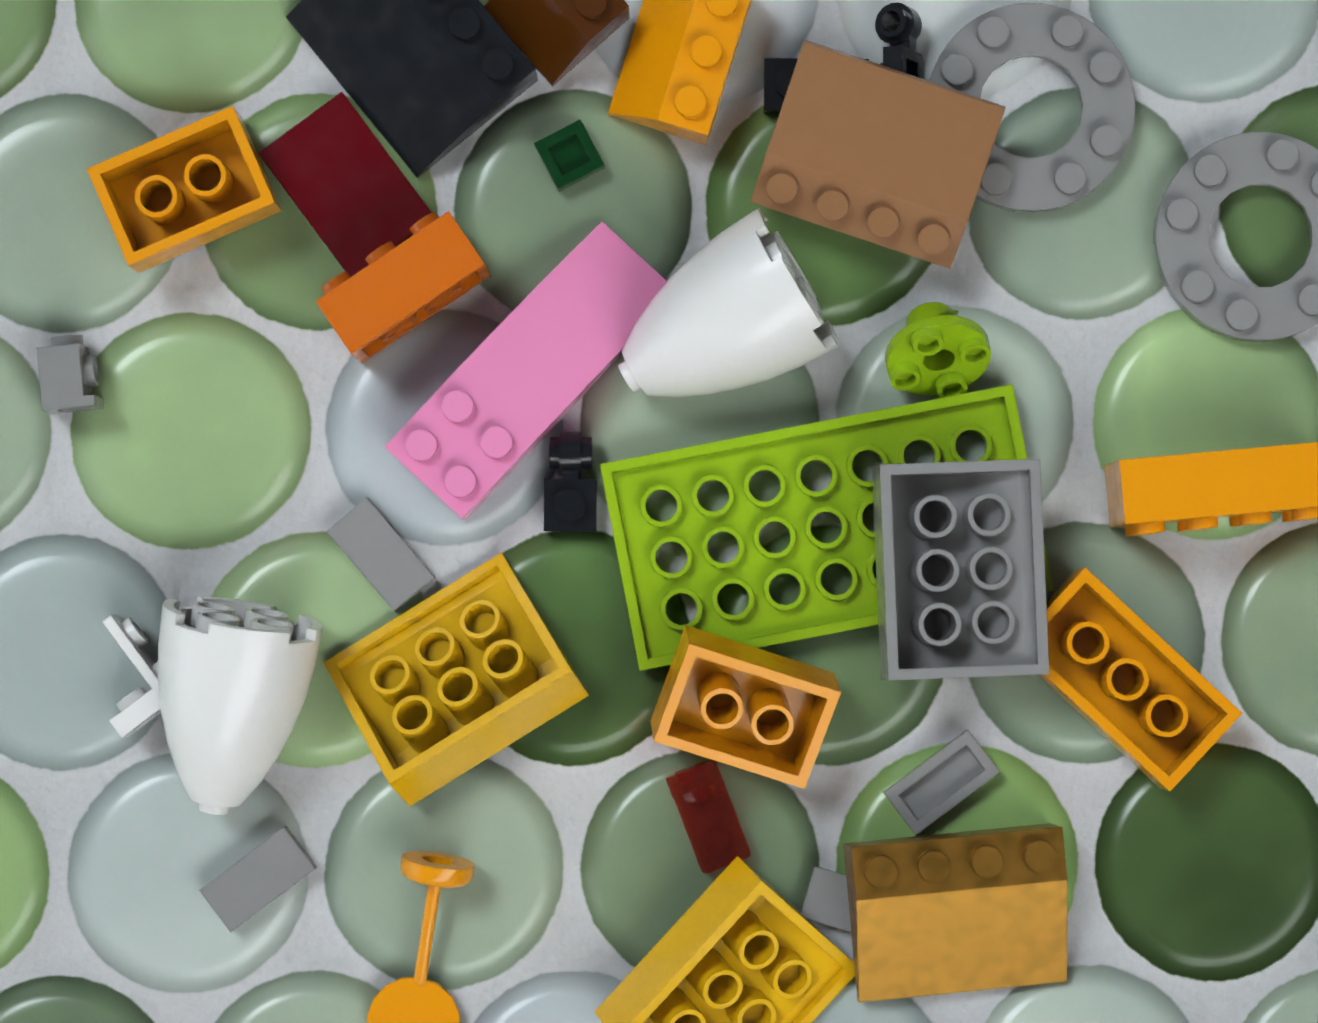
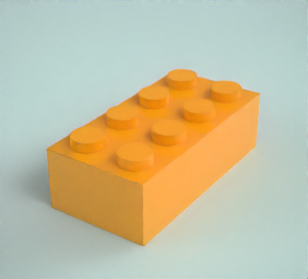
M1318 442L1123 459L1104 466L1110 528L1124 527L1125 537L1165 532V523L1177 522V532L1219 527L1218 518L1229 517L1230 527L1271 523V513H1281L1282 522L1306 521L1318 518Z
M1086 567L1077 568L1046 601L1049 674L1038 676L1160 789L1170 792L1243 713Z

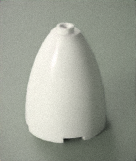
M758 208L740 219L698 250L670 277L651 300L636 322L622 349L625 361L618 365L623 378L633 392L642 389L647 396L686 397L735 390L770 380L797 369L840 346L832 325L829 321L824 322L821 316L822 309L816 299L815 292L778 231L767 235L770 233L765 223L768 219L762 209Z
M197 596V601L193 602L192 607H179L180 600L170 598L165 600L162 605L158 642V685L167 744L176 772L189 799L198 803V810L208 814L226 815L230 813V807L240 806L258 787L279 757L292 733L305 702L314 673L323 625L319 620L309 615H299L298 622L288 620V615L275 610L274 605L231 598Z

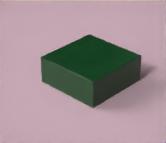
M580 119L534 143L558 192L605 168Z

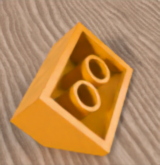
M643 0L608 115L707 145L752 0Z

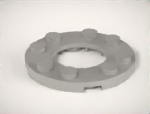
M1018 3L1002 6L975 18L954 35L940 54L929 81L980 98L982 87L991 73L1009 60L1023 57L1046 59L1068 73L1078 88L1081 102L1079 125L1070 141L1053 154L1035 158L1012 155L994 143L976 199L990 206L1012 212L1056 210L1068 206L1094 191L1112 173L1123 157L1131 138L1135 120V95L1132 79L1127 65L1114 43L1102 30L1083 16L1068 9L1044 3Z
M1249 132L1237 134L1216 141L1200 150L1170 180L1156 211L1153 244H1155L1157 261L1161 271L1160 276L1166 289L1177 305L1198 324L1224 337L1248 342H1264L1290 337L1318 324L1317 148L1297 138L1279 133ZM1248 186H1269L1288 194L1302 208L1308 221L1310 248L1303 266L1289 280L1273 287H1250L1231 279L1217 265L1210 248L1209 226L1216 208L1229 194Z

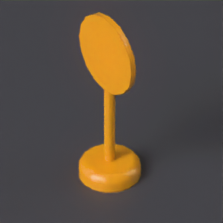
M408 851L402 854L400 869L403 876L413 882L428 885L414 977L399 978L386 984L373 998L367 1014V1023H461L460 1011L453 996L438 982L427 979L440 889L463 887L470 883L475 868L474 863L470 860L434 851Z

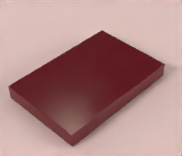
M340 92L258 153L345 272L348 271L351 277L369 265L365 258L370 253L392 241L395 247L413 235L409 230L412 225L432 213L343 92Z

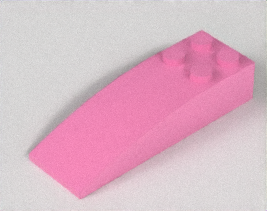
M602 221L496 327L389 441L385 448L461 519L467 521L619 358L636 322L667 281Z

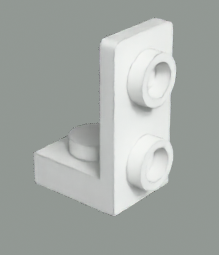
M111 614L102 621L152 688L146 693L141 686L116 704L120 713L109 721L123 738L132 736L161 714L158 661L155 663L143 646L148 643V639L138 624L131 617L123 621L119 615Z

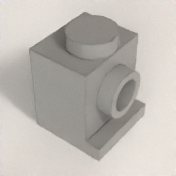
M83 335L51 337V346L36 347L42 411L59 414L104 409L103 398L92 394V387L99 386V367L96 356L89 355L88 348L83 345Z

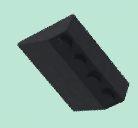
M302 0L286 16L291 25L417 178L538 81L536 69L479 0Z

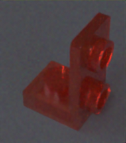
M708 759L665 776L703 873L707 874L728 866L737 856L742 860L750 856V849L716 761Z

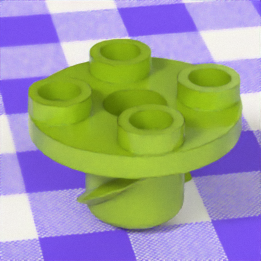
M928 302L915 307L907 316L906 327L895 334L885 351V363L891 386L899 391L927 396L938 395L940 398L967 393L968 385L984 373L991 359V347L985 330L976 322L957 316L958 310H952L949 306L940 302Z

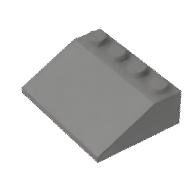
M1040 459L880 464L873 467L880 679L913 680L1049 674Z

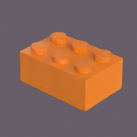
M449 211L441 217L436 212L426 215L410 227L409 230L413 234L410 238L396 247L392 241L385 243L365 258L369 264L367 267L352 277L348 271L343 272L328 281L321 288L325 295L315 302L351 355L361 364L491 277L485 263Z

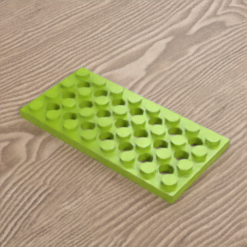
M1013 384L600 464L639 670L671 665L685 625L755 648L878 625L877 579L873 574V563L876 560L875 533L865 527L862 519L864 509L873 503V481H863L854 474L852 469L854 457L860 452L870 451L880 458L882 464H906L904 460L906 447L912 442L921 441L932 449L934 455L933 463L966 462L956 451V440L961 433L972 431L979 434L985 443L984 453L977 461L1027 459ZM809 462H822L830 470L831 481L828 487L822 491H811L801 481V470ZM768 471L777 477L780 489L774 499L759 501L750 493L749 481L757 472ZM717 481L727 489L728 502L721 510L708 511L699 504L697 493L704 483ZM666 491L676 500V513L667 521H656L646 511V501L654 492ZM819 513H831L840 521V535L831 543H822L812 535L811 522ZM771 522L784 525L790 535L788 546L779 553L766 551L759 541V533L762 527ZM720 532L731 534L738 543L736 557L727 563L714 561L707 550L709 539ZM668 542L678 543L685 549L687 554L685 566L676 573L664 572L656 563L657 550ZM1044 544L1046 592L1054 590ZM830 564L843 565L851 575L849 588L840 595L828 593L821 584V574ZM779 574H789L799 583V595L791 604H779L770 596V582ZM727 584H738L748 594L747 607L739 614H727L718 605V593ZM676 594H687L696 603V616L688 624L678 625L667 617L666 604Z

